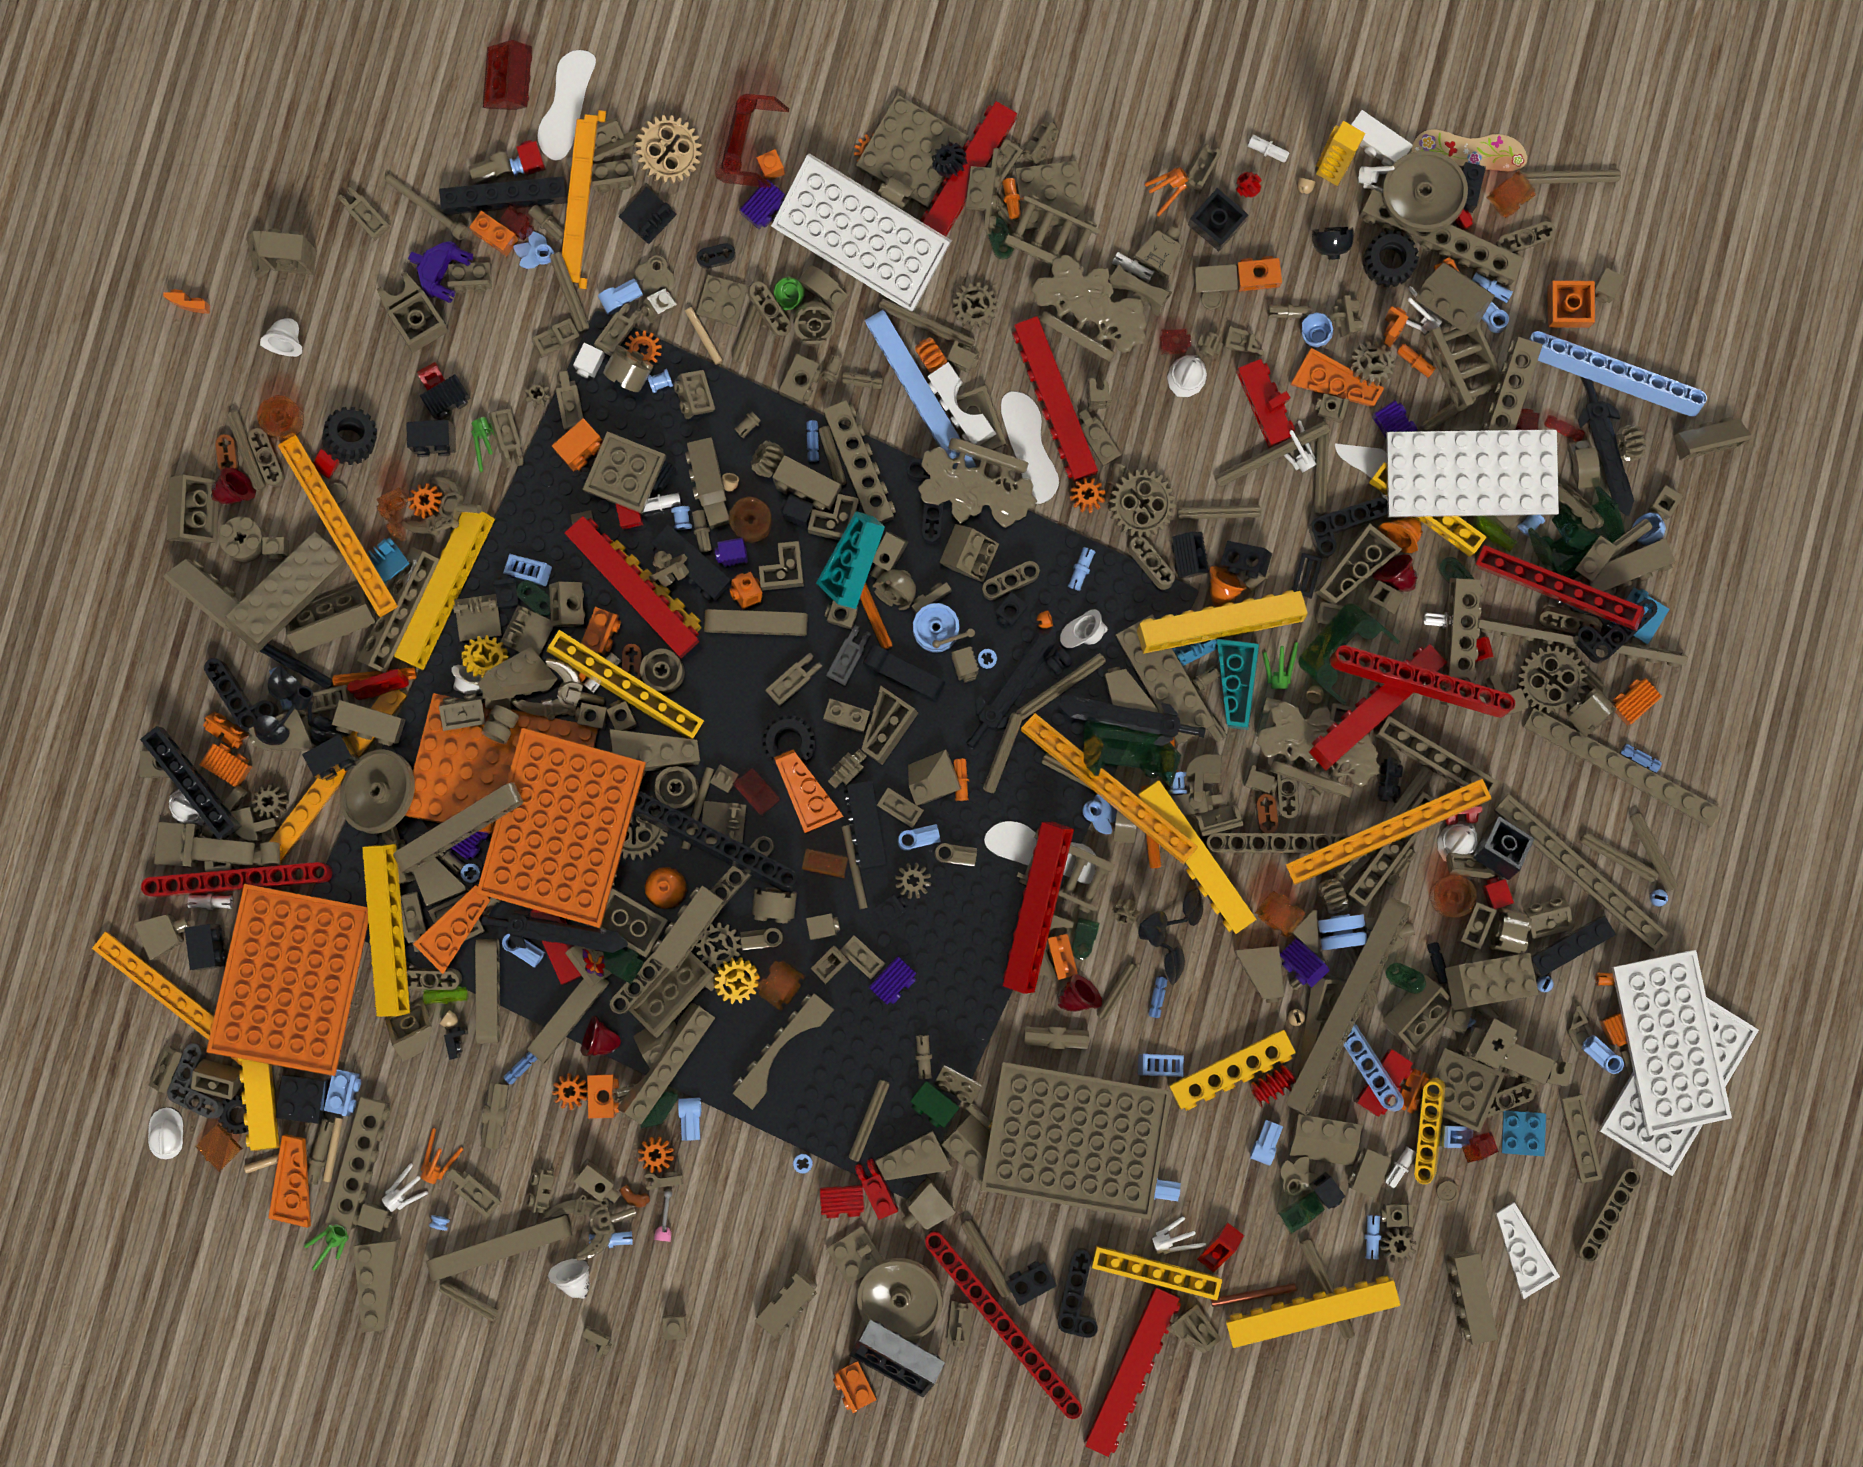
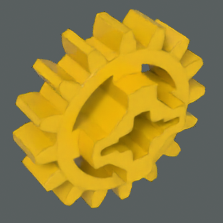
M488 635L483 640L480 636H477L476 642L470 639L469 645H465L464 652H462V665L467 666L466 672L473 671L474 678L479 674L482 679L488 670L508 660L507 649H503V642L497 644V638H493L491 641Z
M732 957L729 964L723 961L724 967H717L719 974L713 976L716 980L713 982V985L717 988V995H722L721 997L724 1001L729 998L731 1004L735 1002V999L742 1003V998L744 997L750 1000L749 994H756L754 987H759L760 985L757 981L760 979L758 973H755L757 971L756 967L751 966L749 960L744 963L742 957L738 959V962H735ZM744 970L749 973L750 977L744 975ZM723 984L729 986V991L723 987Z

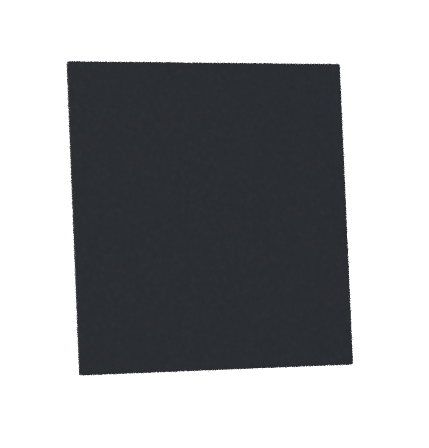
M595 311L589 323V329L585 331L566 370L569 373L570 381H575L578 387L583 418L602 440H604L606 433L610 432L666 455L665 460L675 466L676 471L664 490L657 488V490L652 489L649 498L658 497V494L664 496L679 492L681 506L690 507L688 515L692 528L675 531L698 551L697 537L693 532L695 526L692 512L704 510V507L699 499H695L692 487H695L696 483L691 481L689 469H692V465L687 463L685 452L689 451L687 443L712 437L721 477L726 473H732L738 476L739 482L737 488L733 491H726L724 489L726 496L724 503L731 523L711 529L705 513L707 528H710L708 533L711 551L700 553L731 581L735 576L751 572L753 577L758 578L760 581L759 566L780 564L778 543L799 541L804 586L763 590L761 602L743 610L738 601L733 600L731 597V584L716 601L712 598L707 600L700 593L701 588L698 585L692 586L684 578L678 580L673 573L671 574L675 580L666 586L671 591L668 595L673 600L678 598L686 606L683 610L688 615L692 612L700 620L698 624L701 626V629L698 631L699 635L696 637L700 642L685 656L679 657L685 671L681 685L675 691L661 693L704 720L693 738L698 742L700 762L698 765L685 766L683 768L689 770L695 776L699 788L706 767L714 769L712 777L720 764L739 774L729 793L710 783L704 801L746 805L743 844L750 847L759 837L765 836L770 838L775 847L769 858L795 872L796 886L789 894L791 895L794 891L797 892L795 914L791 921H788V923H777L775 918H769L767 921L755 920V915L752 914L754 888L760 887V891H766V887H775L751 876L725 904L711 923L715 928H717L718 923L722 924V928H725L727 924L730 925V932L734 929L737 930L734 935L735 937H741L740 932L777 928L783 934V941L777 947L751 950L737 949V952L741 955L734 956L735 961L738 962L740 957H742L744 963L749 960L751 966H755L757 969L755 973H758L760 979L757 980L760 985L759 987H754L756 994H749L750 1000L744 997L742 998V1003L735 999V1002L731 1004L729 998L724 1001L721 997L722 995H717V988L710 991L705 986L692 999L690 1003L700 1006L714 1016L715 1019L668 1086L693 1098H701V1102L857 1176L855 1165L861 1164L867 1177L872 1174L867 1166V1160L873 1159L875 1162L876 1159L932 1130L940 1145L942 1144L954 1116L944 1128L941 1125L937 1128L928 1121L930 1117L923 1112L920 1115L911 1107L913 1103L910 1100L927 1080L958 1106L960 1105L961 1100L957 1096L940 1090L934 1082L944 1065L972 1079L1012 994V989L1003 986V975L1009 962L1008 954L1014 941L1013 933L1017 928L1019 920L1018 912L1022 907L1023 892L1027 885L1019 882L1020 878L1017 877V874L1019 872L1024 875L1028 865L998 856L990 851L984 841L986 833L994 825L1005 821L1022 823L1035 833L1039 830L1042 822H1055L1073 828L1074 832L1071 842L1082 844L1091 824V821H1088L1083 815V806L1086 802L1093 800L1097 793L1042 764V759L1047 752L1021 731V727L1036 713L1113 777L1134 730L1101 722L1097 723L1071 718L1059 707V703L1075 696L1111 704L1104 675L1108 673V669L1120 667L1121 670L1126 669L1148 698H1150L1115 635L1152 614L1155 620L1165 615L1173 614L1177 616L1191 610L1198 595V590L1177 579L1174 580L1169 589H1160L1134 559L1029 510L1026 517H1023L1021 520H1015L1012 525L1005 528L994 519L990 506L984 505L982 506L981 513L975 516L970 515L966 521L960 524L951 513L952 502L948 500L943 505L940 540L935 544H927L922 538L924 501L918 489L924 481L912 480L907 475L908 462L916 458L868 435L862 436L864 444L868 443L872 451V455L869 456L871 462H876L880 474L877 475L880 482L884 481L887 488L886 499L888 502L892 501L896 511L893 513V520L882 524L885 528L879 545L886 532H892L908 541L909 543L894 569L905 570L911 575L916 585L914 600L922 594L925 597L932 592L930 589L938 583L943 585L947 582L951 588V593L936 603L946 605L955 612L959 620V634L965 633L968 629H973L975 635L973 637L967 636L957 639L949 649L943 652H930L923 649L917 643L913 633V621L916 616L912 609L914 602L906 610H899L898 605L893 604L891 607L880 600L874 592L876 587H873L877 579L870 575L876 565L872 562L866 579V585L892 642V647L886 650L889 654L942 679L946 683L937 701H934L863 666L862 662L871 644L880 646V643L859 599L857 605L858 612L853 627L855 625L859 627V632L852 642L859 645L866 631L870 632L871 635L864 646L865 649L844 686L826 675L845 639H848L852 630L828 623V617L825 616L828 604L832 605L833 599L816 584L839 540L809 534L808 528L805 529L801 525L797 526V524H793L789 520L786 521L784 515L781 514L780 507L784 498L788 499L790 495H794L790 492L784 494L776 489L777 486H775L772 478L774 474L769 478L760 476L752 470L751 466L755 450L763 442L770 441L783 448L785 456L834 481L819 433V428L829 426L825 415L661 339L656 343V346L662 345V348L656 350V352L661 353V356H654L658 360L656 363L652 360L649 361L653 365L649 375L654 376L667 369L673 387L667 386L653 393L648 378L639 392H633L621 387L622 383L617 380L615 382L611 381L603 373L611 357L604 353L605 357L595 378L591 376L585 378L576 373L577 370L573 364L583 344L586 343L594 347L595 341L613 318L601 311ZM633 327L620 346L629 350L625 342L631 344L632 341L628 337L631 335L635 339V332L637 331L640 336H643V331ZM639 345L640 350L637 352L646 355L649 346ZM704 370L715 410L685 419L684 414L680 410L679 396L674 390V380L680 374ZM555 392L523 458V465L519 466L494 517L495 521L458 599L496 594L493 581L498 580L500 576H506L503 572L509 554L544 562L552 567L546 586L511 577L517 581L520 606L551 620L549 585L556 582H582V589L584 591V624L575 627H553L548 639H554L560 630L581 643L594 609L597 607L620 616L621 624L617 633L614 632L611 638L613 640L611 650L609 652L606 651L605 655L599 654L606 659L610 653H613L621 660L617 665L619 668L622 669L623 648L628 644L639 646L642 651V660L647 654L656 649H667L674 652L567 537L565 532L572 526V514L591 510L594 522L599 526L596 530L601 535L605 533L613 542L618 540L626 548L624 552L628 556L633 554L641 562L638 566L643 571L648 569L653 574L656 572V567L653 565L655 553L652 551L655 547H653L651 542L667 525L673 528L675 520L671 508L679 507V505L663 508V511L658 509L643 512L641 514L643 525L623 530L620 526L616 504L585 492L583 487L586 480L581 479V470L578 471L576 469L573 472L552 447L556 441L569 431H565L563 428L557 393ZM753 412L761 421L758 423L759 426L756 425L743 439L734 428L747 417V413ZM811 420L818 422L819 450L817 452H819V461L809 462L807 458L809 450H807L808 431L806 423ZM842 423L839 424V427L843 430L850 428ZM833 437L846 479V484L841 486V494L858 498ZM850 440L847 443V447L850 449H855L859 445L856 440ZM592 455L586 460L588 463L585 467H590L591 470L597 456L594 457ZM858 459L854 465L857 468H863L866 466V461ZM913 465L910 471L913 474H919L922 468L919 465ZM866 478L862 484L864 487L870 488L874 485V481L871 478ZM875 497L871 499L870 504L873 507H878L882 504V500ZM859 501L857 512L864 513ZM835 505L831 511V514L834 513ZM931 508L927 514L935 518L939 515V511L936 508ZM931 523L930 531L925 533L929 535V538H933V535L936 534L934 533V524ZM955 524L973 528L999 543L984 582L953 571L939 563ZM743 538L746 545L748 563L739 564V566L737 564L735 566L731 565V567L727 566L726 568L722 563H718L715 555V548L718 547V542ZM1086 547L1088 548V553L1092 549L1095 551V554L1088 568L1090 569L1089 574H1086L1081 590L1077 591L1075 590V585L1072 589L1068 587V584L1075 570L1073 569L1074 564H1077L1082 548ZM885 553L882 559L885 563H888L890 557ZM516 561L513 572H516L519 561ZM1033 561L1037 563L1040 570L1037 580L1012 592L1025 602L1028 607L1012 627L1009 625L1005 627L996 620L998 616L995 615V612L1009 594L996 600H988L982 593L983 584L988 579L1018 565ZM524 563L521 574L524 573L526 563ZM532 566L530 576H532L535 566ZM1032 567L1024 569V574L1028 577L1036 574L1035 569ZM1008 576L1005 578V583L1013 586L1017 583V580L1013 576ZM1161 577V580L1168 581V577ZM658 579L654 581V582H656L658 585L661 584V583L658 581ZM988 585L986 587V592L990 595H994L998 591L995 585ZM517 606L498 608L502 636L489 637V640L492 641L493 638H497L496 643L501 642ZM1008 606L1004 609V613L1011 617L1016 614V609ZM452 609L424 670L420 669L397 716L406 719L399 743H393L392 746L383 745L382 747L384 750H389L402 756L409 763L412 771L415 766L433 693L463 699L464 695H466L453 688L455 676L451 669L455 665H462L464 646L469 645V640H459L457 617L454 609ZM843 609L835 612V617L839 620L844 619L847 615V612ZM1095 609L1100 612L1101 621L1107 626L1108 630L1097 643L1091 645L1082 643L1073 648H1066L1062 645L1060 635L1068 623L1090 610ZM705 610L808 614L807 635L704 632ZM1048 610L1053 626L1056 627V644L1047 657L1052 656L1060 646L1068 653L1073 662L1069 666H1065L1063 671L1057 676L1043 661L1002 718L1010 717L1011 713H1016L1018 709L1097 654H1102L1106 662L1029 717L1022 720L995 793H989L983 787L1006 727L1001 729L988 727L975 748L966 743L967 740L971 738L981 724L979 715L976 712V700L982 695L987 706L991 697L1010 674L1036 634L1046 629L1038 626L1042 621H1036L1038 614ZM933 624L932 629L938 631L940 627L937 624ZM503 645V649H507L508 659L520 653ZM972 647L979 672L975 680L964 683V680L958 679L952 660V652ZM631 648L630 652H627L626 655H629L631 662H634V656L638 655V652ZM984 649L994 651L997 656L996 664L992 668L985 669L978 663L979 653ZM811 653L813 655L812 660L801 668L807 673L817 663H820L822 667L810 677L811 679L779 707L765 690L796 662L799 663L805 656ZM989 653L986 656L983 654L981 657L984 659V664L988 665V662L990 664L993 662ZM631 666L629 674L638 676V673L634 672V666ZM663 666V668L658 669L657 672H659L660 676H662L663 673H667V670L665 669V666ZM586 676L582 682L583 688L581 692L604 697L603 705L579 700L576 710L577 707H581L582 703L609 709L611 708V703L618 700L624 702L625 700L601 685L593 693L584 685L589 679ZM555 681L548 692H532L531 695L519 694L515 695V699L517 701L523 699L532 703H542L541 700L546 699L553 701L558 699V689L564 681ZM882 686L913 707L918 712V715L883 765L867 755L860 763L864 768L847 785L872 781L876 805L887 788L915 804L909 788L908 765L947 750L953 767L955 759H966L967 779H969L967 782L969 800L955 801V792L926 804L918 805L924 811L913 828L877 806L887 865L861 869V865H859L868 908L859 909L842 832V826L850 825L851 832L855 831L854 823L849 824L847 811H851L850 802L846 803L844 790H848L843 782L834 788L828 781L834 775L831 771L832 768L848 752L854 755L859 749L861 750L868 725L871 722L873 709L879 696V689ZM829 699L870 711L871 714L865 733L824 721L823 718ZM628 703L638 726L628 730V732L684 738ZM512 706L513 710L522 711L516 706ZM624 710L616 714L617 721H624L627 717V713ZM587 712L586 720L589 722L596 719V712ZM561 714L555 716L556 719L578 722L575 719V715ZM609 715L607 716L605 730H598L594 748L611 752L609 730H615ZM783 715H795L798 718H802L812 728L816 740L815 751H813V756L805 765L844 816L806 833L803 831L778 767L767 758L762 748L764 729L767 728L770 721L775 720L774 718L782 717ZM794 730L781 732L776 740L777 748L782 753L793 749L797 752L801 746L800 735ZM664 769L647 771L642 778L639 791L658 800L655 795V781L659 773ZM673 784L674 790L672 792L676 791L679 793L681 791V784ZM695 802L688 808L678 811L691 817ZM703 807L698 820L701 823L703 817ZM633 815V825H629L633 830V845L636 844V827H640L637 824V816ZM404 816L396 825L400 839H404L406 845L429 831L422 819ZM672 818L668 823L672 826L677 825L679 820ZM346 821L326 862L332 869V877L327 882L316 883L310 896L367 907L362 847L386 844L382 838V833H365L355 829ZM937 824L941 842L911 850H903L899 847L897 839L903 831ZM663 830V832L668 834V837H661L664 845H656L659 850L658 852L654 849L650 850L651 857L644 853L643 860L639 855H636L635 861H633L630 854L624 859L623 852L621 853L616 871L617 877L614 878L613 882L615 886H612V888L670 921L667 925L668 927L671 922H677L679 919L677 914L683 905L688 906L692 901L690 895L696 887L701 888L704 886L711 890L732 865L692 844L689 850L681 848L683 840ZM646 831L642 832L639 835V840L647 842L651 834ZM627 832L625 841L629 838V833H628V832ZM492 835L487 841L482 840L478 846L480 850L474 858L470 857L467 860L452 848H450L452 850L451 853L465 864L477 865L481 869L482 874ZM910 835L902 836V843L905 846H911L913 838ZM768 841L760 842L759 850L767 852L770 849V843ZM942 843L977 848L975 866L941 863L934 856L935 848ZM854 844L855 851H856V853H857V852H858V846H857V844ZM728 847L724 850V852L728 855H732L736 852V850L732 847ZM946 847L939 849V856L942 859H947L950 855L949 849ZM747 857L744 863L752 864L755 860L752 857ZM908 863L911 865V870H914L915 863H918L917 871L920 872L925 867L926 871L922 875H931L930 878L924 879V882L931 883V886L923 885L927 893L924 894L921 890L918 891L920 898H917L915 892H912V898L909 899L908 890L904 895L900 894L905 888L904 886L896 888V884L903 883V880L896 879L898 875L904 876L899 869L903 868L905 872H908L906 866ZM470 867V870L466 872V876H469V879H473V875H476L477 872L473 870V867ZM670 867L676 869L683 874L686 880V897L680 905L674 908L661 909L655 907L645 895L646 879L652 871L658 868ZM764 867L762 869L765 874H771L774 871L771 867ZM323 868V870H322V872H321L319 878H321V877L324 875V868ZM461 871L456 875L468 886L469 890L475 884L479 885L480 879L477 882L469 883L463 880ZM739 872L732 873L730 876L731 882L733 884L739 883L741 881V874ZM914 875L909 876L910 880L907 879V883L916 887L918 885L917 882L920 881L919 878H915ZM1063 875V877H1062L1060 889H1061V886H1062V884H1063V882H1064V880H1065V878H1066L1065 875ZM788 876L781 879L784 884H789L793 881ZM416 880L399 883L400 895L418 892L426 930L434 924L428 912L429 910L467 893L464 892L432 906H426ZM719 888L716 891V895L724 899L727 896V891L725 888ZM893 894L896 897L900 895L907 904L904 908L906 912L885 926L874 908ZM501 900L500 903L497 902L489 915L490 917L509 920V917L515 914L514 911L523 906ZM482 913L481 916L479 917L480 920H481V922H482V918H483V913ZM831 913L834 918L838 917L840 930L836 931L837 935L810 940L806 918ZM566 919L570 925L592 927L591 925ZM368 924L365 942L370 944V932ZM483 925L485 932L464 941L447 968L456 969L461 973L462 981L458 986L476 994V939H499L500 1006L545 1027L584 978L580 977L561 985L541 940L523 937L545 952L539 964L534 968L504 949L502 940L508 934L507 928ZM721 931L714 932L708 937L712 939L719 936ZM775 931L768 934V941L771 944L778 942V933ZM663 932L659 940L663 941L667 934ZM728 935V945L733 948V941ZM853 935L885 963L878 973L870 979L849 960L826 984L811 969L831 947L836 946L840 951ZM404 936L406 961L420 968H436L421 952H415L413 942L408 943L407 938ZM509 939V947L512 949L516 948L517 946ZM741 939L737 941V944L741 945ZM720 940L719 942L710 941V943L714 944V946L716 947L715 951L718 952L719 949H725L728 951V949L722 945V940ZM705 944L706 953L710 956V947ZM695 945L691 952L695 954L700 960H702V958L704 957L703 954L697 955V952L701 950V947H697ZM624 947L611 953L621 967L606 977L609 984L566 1037L582 1045L592 1016H596L599 1022H602L604 1026L616 1033L621 1040L620 1046L605 1056L646 1075L650 1068L633 1037L644 1030L645 1027L630 1011L617 1014L610 1008V1001L613 996L648 959L629 947ZM721 954L717 960L726 959L729 954ZM898 956L916 973L914 978L917 980L908 989L904 986L899 992L902 996L894 1004L889 1002L887 1005L869 986ZM707 960L703 963L708 967L709 961ZM716 964L708 967L714 974H719ZM649 966L644 970L646 978L650 979L655 975L653 967ZM744 970V975L750 977L749 973ZM451 975L445 979L450 980L451 983L455 981V979H453ZM637 982L630 985L631 993H639L640 985ZM723 984V987L729 991V986ZM814 993L817 994L835 1010L822 1026L800 1032L780 1049L769 1071L767 1093L752 1110L733 1094L736 1090L733 1088L734 1084L740 1077L745 1079L749 1074L747 1068L754 1060L758 1063L763 1057L760 1053L767 1044L772 1046L776 1041L774 1035L781 1027L785 1030L789 1025L787 1020L794 1011L799 1012L803 1008L801 1002L808 994L811 996ZM619 998L615 1006L618 1010H623L626 1007V1002L624 999ZM690 1003L674 1019L676 1025ZM929 1035L930 1054H932V1059H930L932 1078L918 1079V1060L915 1059V1055H917L916 1036ZM879 1080L889 1083V1088L859 1161H854L849 1158V1154ZM927 1174L885 1181L890 1192L908 1199L925 1180Z

